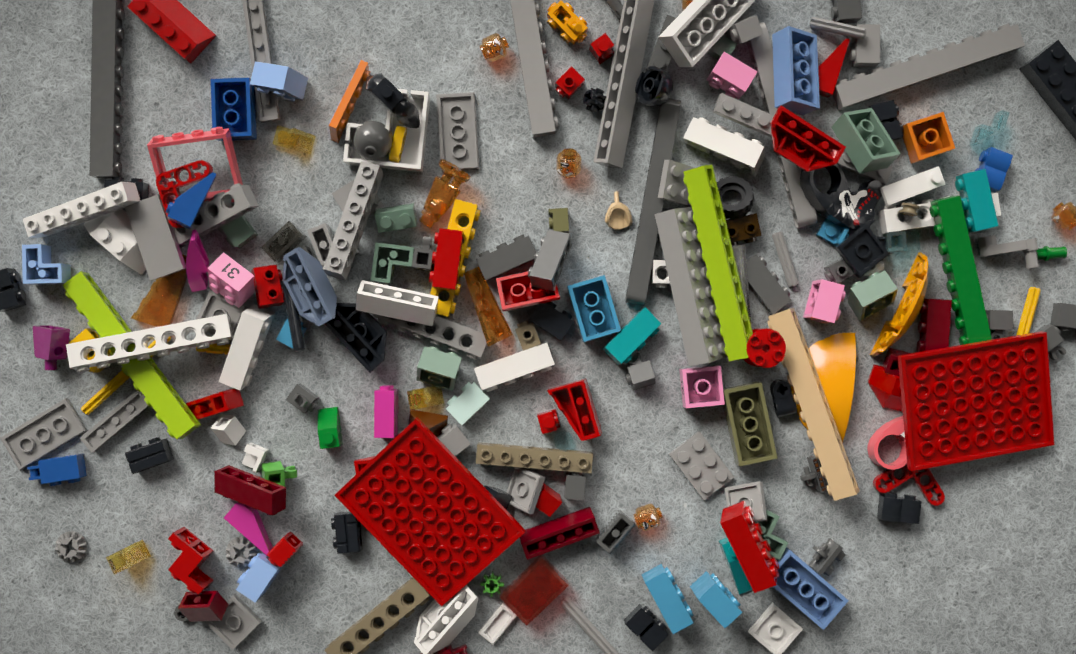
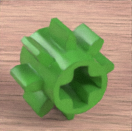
M492 571L490 576L484 574L483 577L486 581L480 582L481 586H485L483 593L489 592L491 597L495 592L500 594L501 590L499 587L504 586V582L499 581L501 574L495 576L494 571ZM491 580L494 581V588L490 587Z

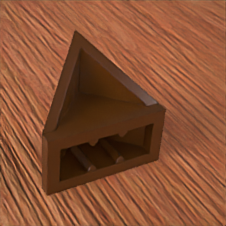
M410 409L409 424L418 417L436 437L442 433L441 430L448 424L447 415Z

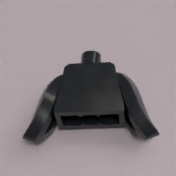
M382 73L370 75L366 78L365 90L372 93L397 118L400 124L409 128H419L420 119L416 106L409 102Z

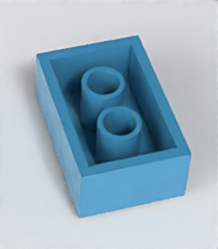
M605 275L567 286L583 342L621 331Z
M660 564L641 574L673 634L693 624L691 617L694 615L687 602L681 601L685 598L678 585L672 584L675 582V579L668 567L664 568Z
M706 571L690 586L697 599L724 628L730 625L742 613L739 609L741 604L714 573L710 575Z

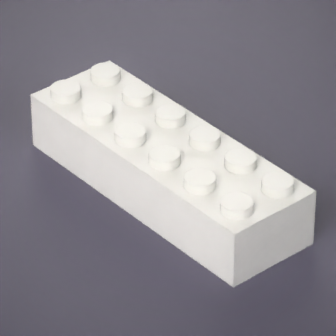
M693 0L664 30L659 38L679 67H693L755 0Z

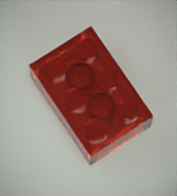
M542 554L500 593V599L527 626L569 584L568 580Z

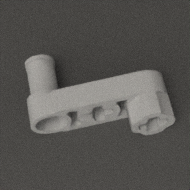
M996 235L978 238L981 257L1022 250L1025 255L1026 269L1039 267L1036 238L997 244Z

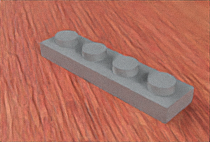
M136 390L80 437V440L91 453L97 451L149 407L144 401L145 396L142 392Z

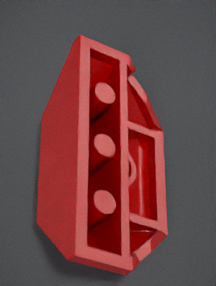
M782 105L778 108L770 122L774 152L806 172L837 164L846 146Z
M873 364L868 383L881 406L902 411L900 377L885 373L883 366Z

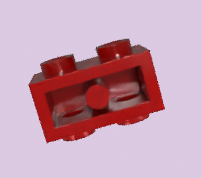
M277 264L253 268L251 273L254 275L258 309L282 305L285 300L283 288L280 285L282 273L280 269H277Z

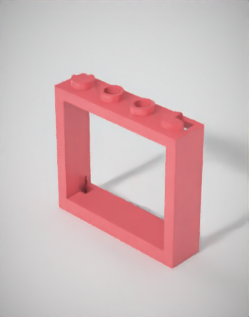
M215 127L211 131L206 132L195 130L191 134L185 135L183 132L172 134L171 137H164V135L152 137L147 147L156 177L166 172L160 147L223 138L234 185L238 183L243 185L229 128ZM165 178V181L162 182L163 185H167L169 179ZM230 189L208 192L204 201H211L214 199V195L221 192L226 193ZM171 195L168 198V203H174L176 197H173V195Z

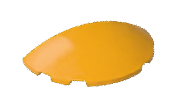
M918 252L902 287L906 288V291L892 320L885 321L870 353L871 356H877L890 348L907 332L915 321L922 307L928 285V259L925 254Z
M855 333L833 334L823 340H818L809 347L842 443L849 421L854 392L856 368ZM791 386V391L794 398L795 390L794 387ZM796 403L799 420L804 425V427L807 430H809L806 422L804 423L802 421L800 412L802 411L800 404Z

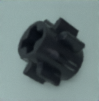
M591 88V90L585 92L583 104L587 105L586 110L599 112V110L604 108L606 96L603 95V90Z

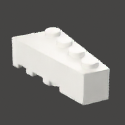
M693 117L683 137L686 144L707 154L712 151L714 152L713 156L722 161H727L728 159L734 167L740 170L747 168L751 170L750 174L756 177L765 158V147L762 146L763 144L755 139L750 141L745 139V136L741 133L734 132L733 134L728 132L724 126L718 124L714 126L709 124L710 122L704 118L699 117L697 119Z

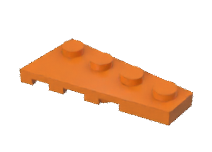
M360 61L329 124L332 141L339 143L348 119L354 110L356 100L362 93L364 81L366 82V78L370 76L371 71H369L368 62Z

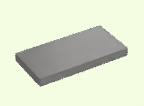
M475 93L436 94L441 172L479 169Z
M157 194L126 206L125 209L150 281L186 269L175 232L167 219L160 195Z
M65 398L0 439L19 471L88 430L69 398Z

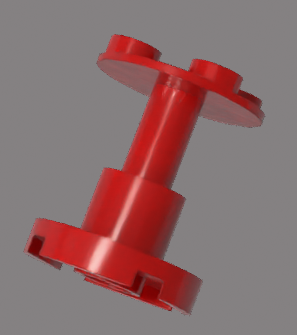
M752 329L753 334L749 337L746 345L749 358H744L743 360L755 367L771 368L776 366L785 357L786 344L783 337L778 331L772 329Z

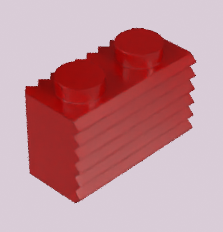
M290 531L267 553L269 561L274 566L282 567L303 546V542Z

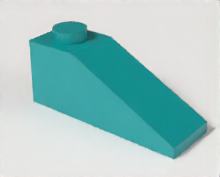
M728 538L719 540L718 542L739 595L753 590Z

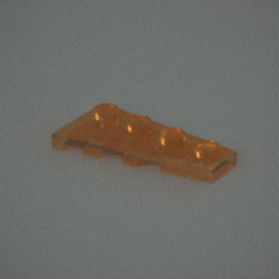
M182 254L183 259H184V262H185V265H186V258H187V256ZM186 269L159 278L156 282L154 281L147 296L143 298L136 313L134 312L131 319L155 327L171 325L187 280Z
M480 267L465 272L464 276L488 347L512 336L513 334Z

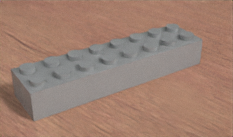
M692 207L677 208L654 214L688 365L694 366L710 363L727 357L724 350L725 343L720 334V322L715 313V301L711 296L710 281L706 276V264L702 259V247L697 239L698 231L693 221Z

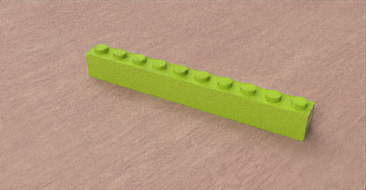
M704 165L683 171L684 184L689 193L688 201L692 206L693 221L698 231L697 239L701 244L702 259L707 268L706 276L710 281L712 299L715 301V313L721 326L720 334L725 343V354L729 361L749 358L746 345L753 332L713 165Z
M80 271L63 284V287L66 289V296L70 300H74L77 304L76 309L81 315L86 316L89 327L97 331L100 335L99 338L132 332L89 273ZM131 343L128 346V352H133L135 350V343ZM115 347L109 348L111 350L110 355H114ZM151 356L147 360L139 361L136 358L131 359L127 364H121L123 366L121 368L123 373L131 377L134 381L133 386L138 392H142L145 396L144 401L149 407L154 408L157 412L155 414L157 419L165 423L168 427L167 432L172 438L183 439L201 425Z

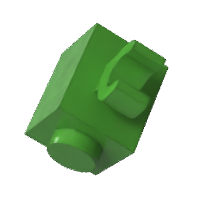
M281 461L261 463L262 478L285 487V479L297 478L295 466L283 468Z

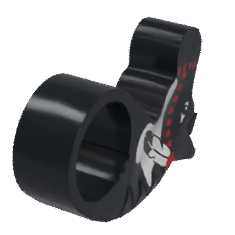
M837 163L824 167L828 170L831 177L830 188L826 192L827 194L820 192L814 184L813 175L815 170L808 172L802 170L800 184L803 193L810 205L823 217L843 228L848 227L850 230H857L863 224H867L870 228L874 223V209L882 197L880 188L883 185L879 181L864 182L859 186L858 191L851 192L844 172Z

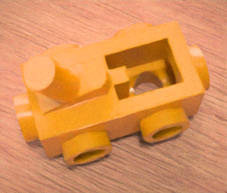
M560 0L558 3L554 2L548 8L547 18L549 20L547 23L554 30L558 28L562 32L560 36L566 43L571 42L574 45L578 42L580 44L587 37V22L581 16L577 17L573 13L574 9L569 3H564ZM563 15L564 19L560 21L557 16Z

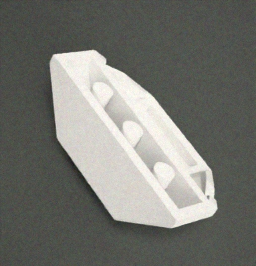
M124 209L108 213L83 224L89 234L119 261L141 275L146 271L132 226Z
M467 585L442 607L434 599L419 616L414 643L423 654H433L450 645L475 616L478 597Z

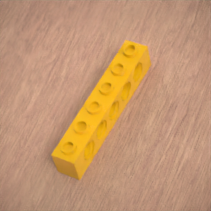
M455 199L447 229L464 232V243L462 244L458 275L459 282L460 276L464 277L466 266L463 263L465 258H469L471 247H468L470 239H474L476 229L473 226L475 221L478 222L481 210H478L477 204ZM467 217L469 224L466 227H461L459 225L460 218ZM457 282V290L432 287L430 295L439 296L442 291H448L450 295L449 299L444 302L438 298L436 314L450 317V313L454 314L456 303L453 301L455 295L458 296L460 293L461 284Z

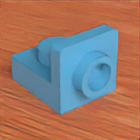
M825 218L816 236L837 246L849 236L847 233L849 228H843Z

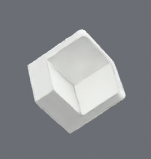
M221 414L210 428L223 444L235 446L246 432L235 416Z
M252 442L247 444L244 450L246 455L242 464L253 468L252 471L255 473L259 472L261 463L264 462L269 450Z

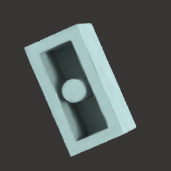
M468 382L461 389L463 393L459 397L454 395L447 402L449 406L446 409L461 425L490 399L476 382L472 384Z

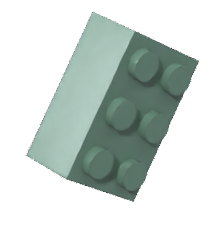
M872 108L845 112L831 127L840 143L846 146L845 151L859 174L888 168L901 155Z

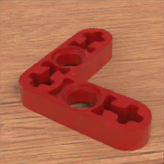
M203 160L195 161L163 172L156 177V186L165 212L169 205L168 198L171 195L176 196V198L181 195L180 187L201 181L213 172V167L209 162ZM201 165L207 168L206 170H204V174L201 172H193V170L196 171L201 169ZM183 170L189 173V178L186 181L180 179V173ZM165 178H166V179H173V178H175V180H176V181L168 182L167 185H163V183H162V182L165 181ZM168 220L172 227L184 228L183 226Z
M906 464L899 468L903 470V476L900 479L894 477L895 470L887 469L873 480V487L877 491L887 493L908 479L913 478L928 503L938 506L945 500L944 492L929 468L918 472V470L910 471ZM923 475H927L929 477V483L927 485H922L920 483V479ZM891 478L894 481V483H892L891 481L886 482L885 488L879 487V485L881 484L880 480L887 481ZM931 488L934 493L939 494L937 496L938 500L936 501L931 499L933 497V494L931 493V491L925 490Z

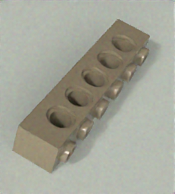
M482 442L477 444L476 464L592 473L593 453L589 451Z
M412 577L328 644L324 651L327 654H363L369 649V644L372 641L378 642L384 637V632L387 629L393 630L399 625V620L402 617L408 618L414 613V608L417 605L423 606L428 602L430 594ZM411 594L415 600L408 602L405 599V595ZM396 606L399 609V613L393 614L390 611V607ZM381 618L384 621V625H377L375 619ZM360 631H367L369 633V637H362L360 635ZM345 643H352L354 649H347L345 647Z

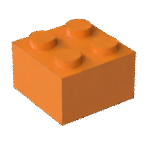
M944 112L903 125V140L911 164L955 149Z

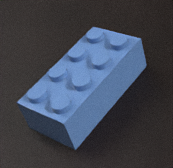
M790 26L772 34L775 108L778 109L782 105L789 111L799 115H805L820 109L817 35Z
M786 547L781 559L776 558L779 564V577H777V585L773 587L824 630L849 600Z

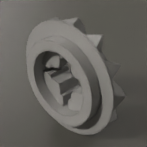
M65 532L56 541L55 551H57L58 557L62 558L64 562L78 561L86 553V540L78 532ZM72 541V547H74V549L76 550H71L69 552L68 547H66V545L70 544Z
M246 537L232 539L225 549L226 558H228L230 564L237 568L247 567L253 557L257 555L256 546ZM246 547L244 549L245 551L243 552L245 557L241 555L240 557L236 558L238 553L236 549L238 548L240 550Z

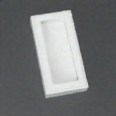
M502 602L478 633L494 645L518 614Z

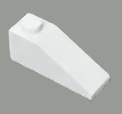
M938 166L881 187L880 191L886 206L943 186L945 181Z

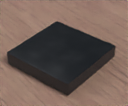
M863 224L835 247L857 278H861L889 255L867 224Z

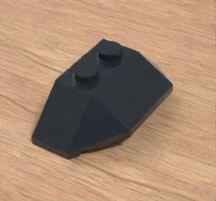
M336 303L335 318L325 323V325L365 369L371 373L385 360L387 331L370 313L356 310V303Z

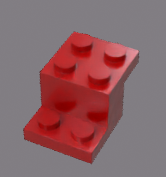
M182 527L173 532L168 538L175 549L183 551L168 570L174 579L185 583L190 592L199 595L214 581L199 569L214 550L187 528Z

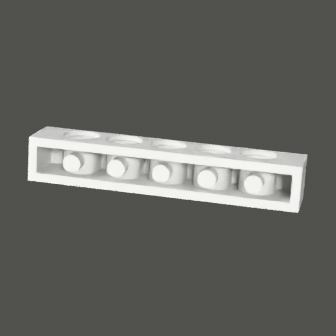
M119 182L23 219L29 238H43L125 208L141 200L135 183Z
M992 193L996 216H1001L998 193ZM934 199L922 200V204H918L919 209L916 212L918 210L923 212L922 219L918 218V216L904 215L903 222L898 219V214L903 207L896 208V204L884 206V210L878 211L881 233L885 234L934 226L935 221L930 214V201H934Z

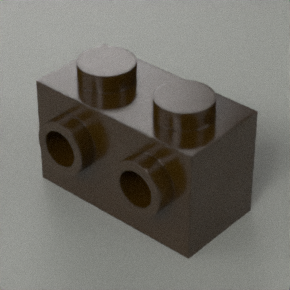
M757 213L743 216L740 219L726 220L732 247L737 246L739 241L745 240V243L757 241L756 237L762 236Z

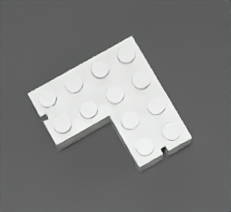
M398 89L409 102L416 106L420 119L419 128L403 126L387 109L385 128L392 132L393 137L397 125L407 128L400 163L389 161L390 152L384 158L377 161L366 160L361 157L354 148L353 139L356 128L363 124L347 123L345 140L349 144H345L343 162L347 165L360 166L361 161L379 165L384 169L423 172L430 106L429 92L411 90L412 98H409L408 90Z

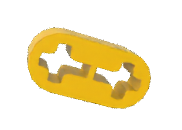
M397 125L389 155V161L400 163L407 135L406 127Z

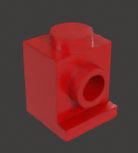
M605 33L590 44L589 50L597 62L602 64L614 55L613 49L615 45Z
M555 409L537 414L542 434L556 431L557 428H560Z

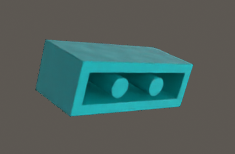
M986 169L956 176L955 187L961 197L968 232L971 233L999 226Z
M645 307L602 350L617 365L626 364L632 359L633 356L631 354L635 350L639 351L646 345L645 340L649 336L652 338L659 332L658 327L661 323Z

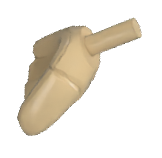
M615 191V203H612L608 208L605 223L609 228L622 230L630 226L633 219L630 209L625 204L619 202V192Z

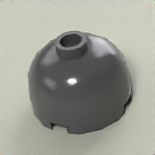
M366 121L363 122V125L356 128L353 139L354 148L364 159L377 161L384 158L390 152L393 135L391 131L385 128L383 123Z

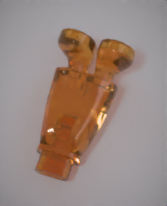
M444 159L439 161V167L443 170L442 177H435L425 201L424 210L421 211L423 215L419 220L429 228H432L434 223L438 222L451 207L461 192L459 189L461 184L468 182L471 178L468 173Z

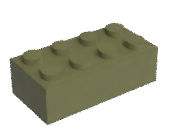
M752 382L723 388L725 403L723 406L735 464L744 466L778 459L762 382Z

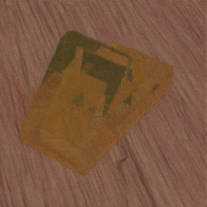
M277 125L273 145L311 155L316 136L295 128L289 129Z
M430 386L407 391L410 410L444 404L440 387Z
M142 539L107 556L106 559L115 575L151 557Z

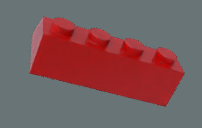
M132 0L127 6L190 64L216 37L208 27L178 0Z

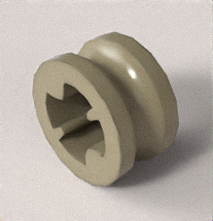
M912 203L901 204L903 207L900 210L901 214L907 216L918 215L916 212L919 209L918 205Z

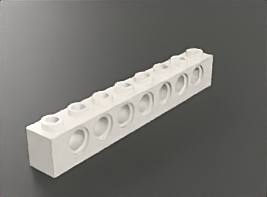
M227 314L66 344L69 367L77 370V372L89 371V367L106 368L110 366V363L115 362L117 364H127L131 359L137 358L139 361L150 359L151 355L162 357L170 355L172 351L183 353L190 351L189 348L193 347L204 349L208 348L209 344L214 343L225 345L229 343V340H233L230 317ZM215 328V335L207 337V330ZM195 332V339L188 341V333ZM174 335L176 337V341L173 344L168 345L167 339L170 336ZM155 339L156 345L149 349L147 343ZM131 343H135V350L133 352H128V346ZM115 347L114 355L108 356V349ZM95 351V357L92 360H88V353Z

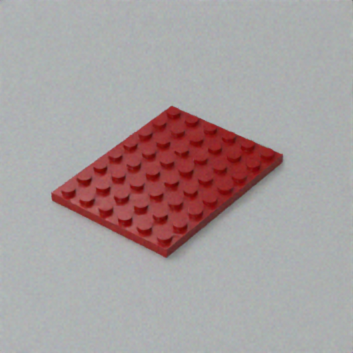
M1041 331L898 356L908 470H922L1055 445L1047 332Z
M418 417L334 495L441 607L526 531Z

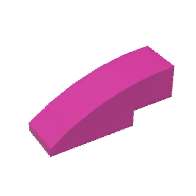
M192 230L187 251L186 272L191 291L196 292L207 289L209 278L206 272H208L207 268L210 261L197 230Z

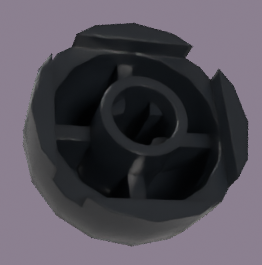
M649 66V70L646 73L642 72L636 82L635 93L638 94L639 99L637 98L640 103L652 107L660 106L670 98L673 91V80L669 73L663 69Z

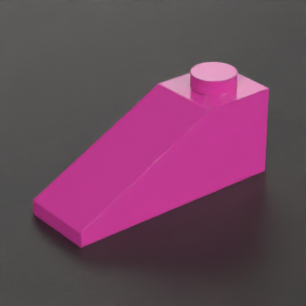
M236 503L224 516L226 521L267 556V553L273 547L258 510Z

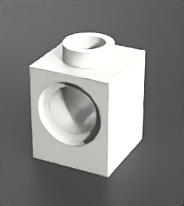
M653 260L651 284H656V288H667V284H670L665 260ZM659 269L666 271L667 276L663 280L657 276Z

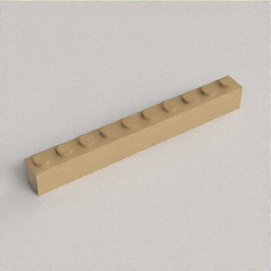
M794 308L768 316L769 329L778 331L785 341L786 352L781 363L784 368H787L789 373L787 379L790 386L794 387V399L797 404H800L802 421L806 422L808 426L807 435L809 440L814 443V455L816 459L820 460L822 465L820 467L823 478L827 479L828 494L833 496L834 501L857 495L860 490Z

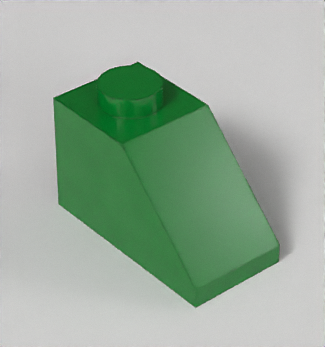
M338 407L324 408L318 411L320 449L343 445Z

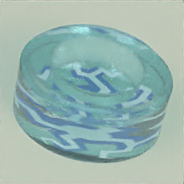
M562 430L555 434L554 444L558 449L566 450L571 447L573 438L568 431Z

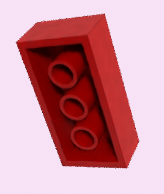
M745 501L723 509L720 524L754 593L777 585L779 564L776 558H772L770 554L771 548L768 541H764L761 536L763 532L759 523H755L753 519L754 513L751 506H747Z

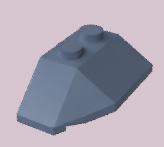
M297 247L284 255L283 281L299 314L315 323L318 327L334 319L337 296L320 261L301 247Z

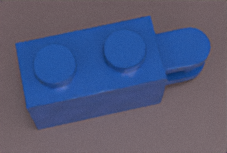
M84 453L43 459L38 461V465L27 467V470L30 471L29 480L41 479V484L49 483V486L62 484L61 481L68 480V483L80 482V478L87 476Z

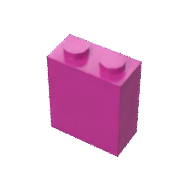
M382 385L380 389L374 391V438H394L398 435V389H394V385Z

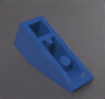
M212 172L177 197L174 203L170 202L166 209V213H168L167 219L190 230L216 178V173Z

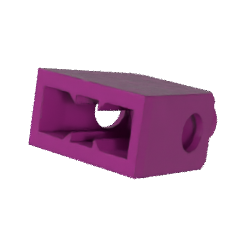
M53 325L33 326L35 357L44 359V370H57V360L67 358L66 344H69L70 329Z

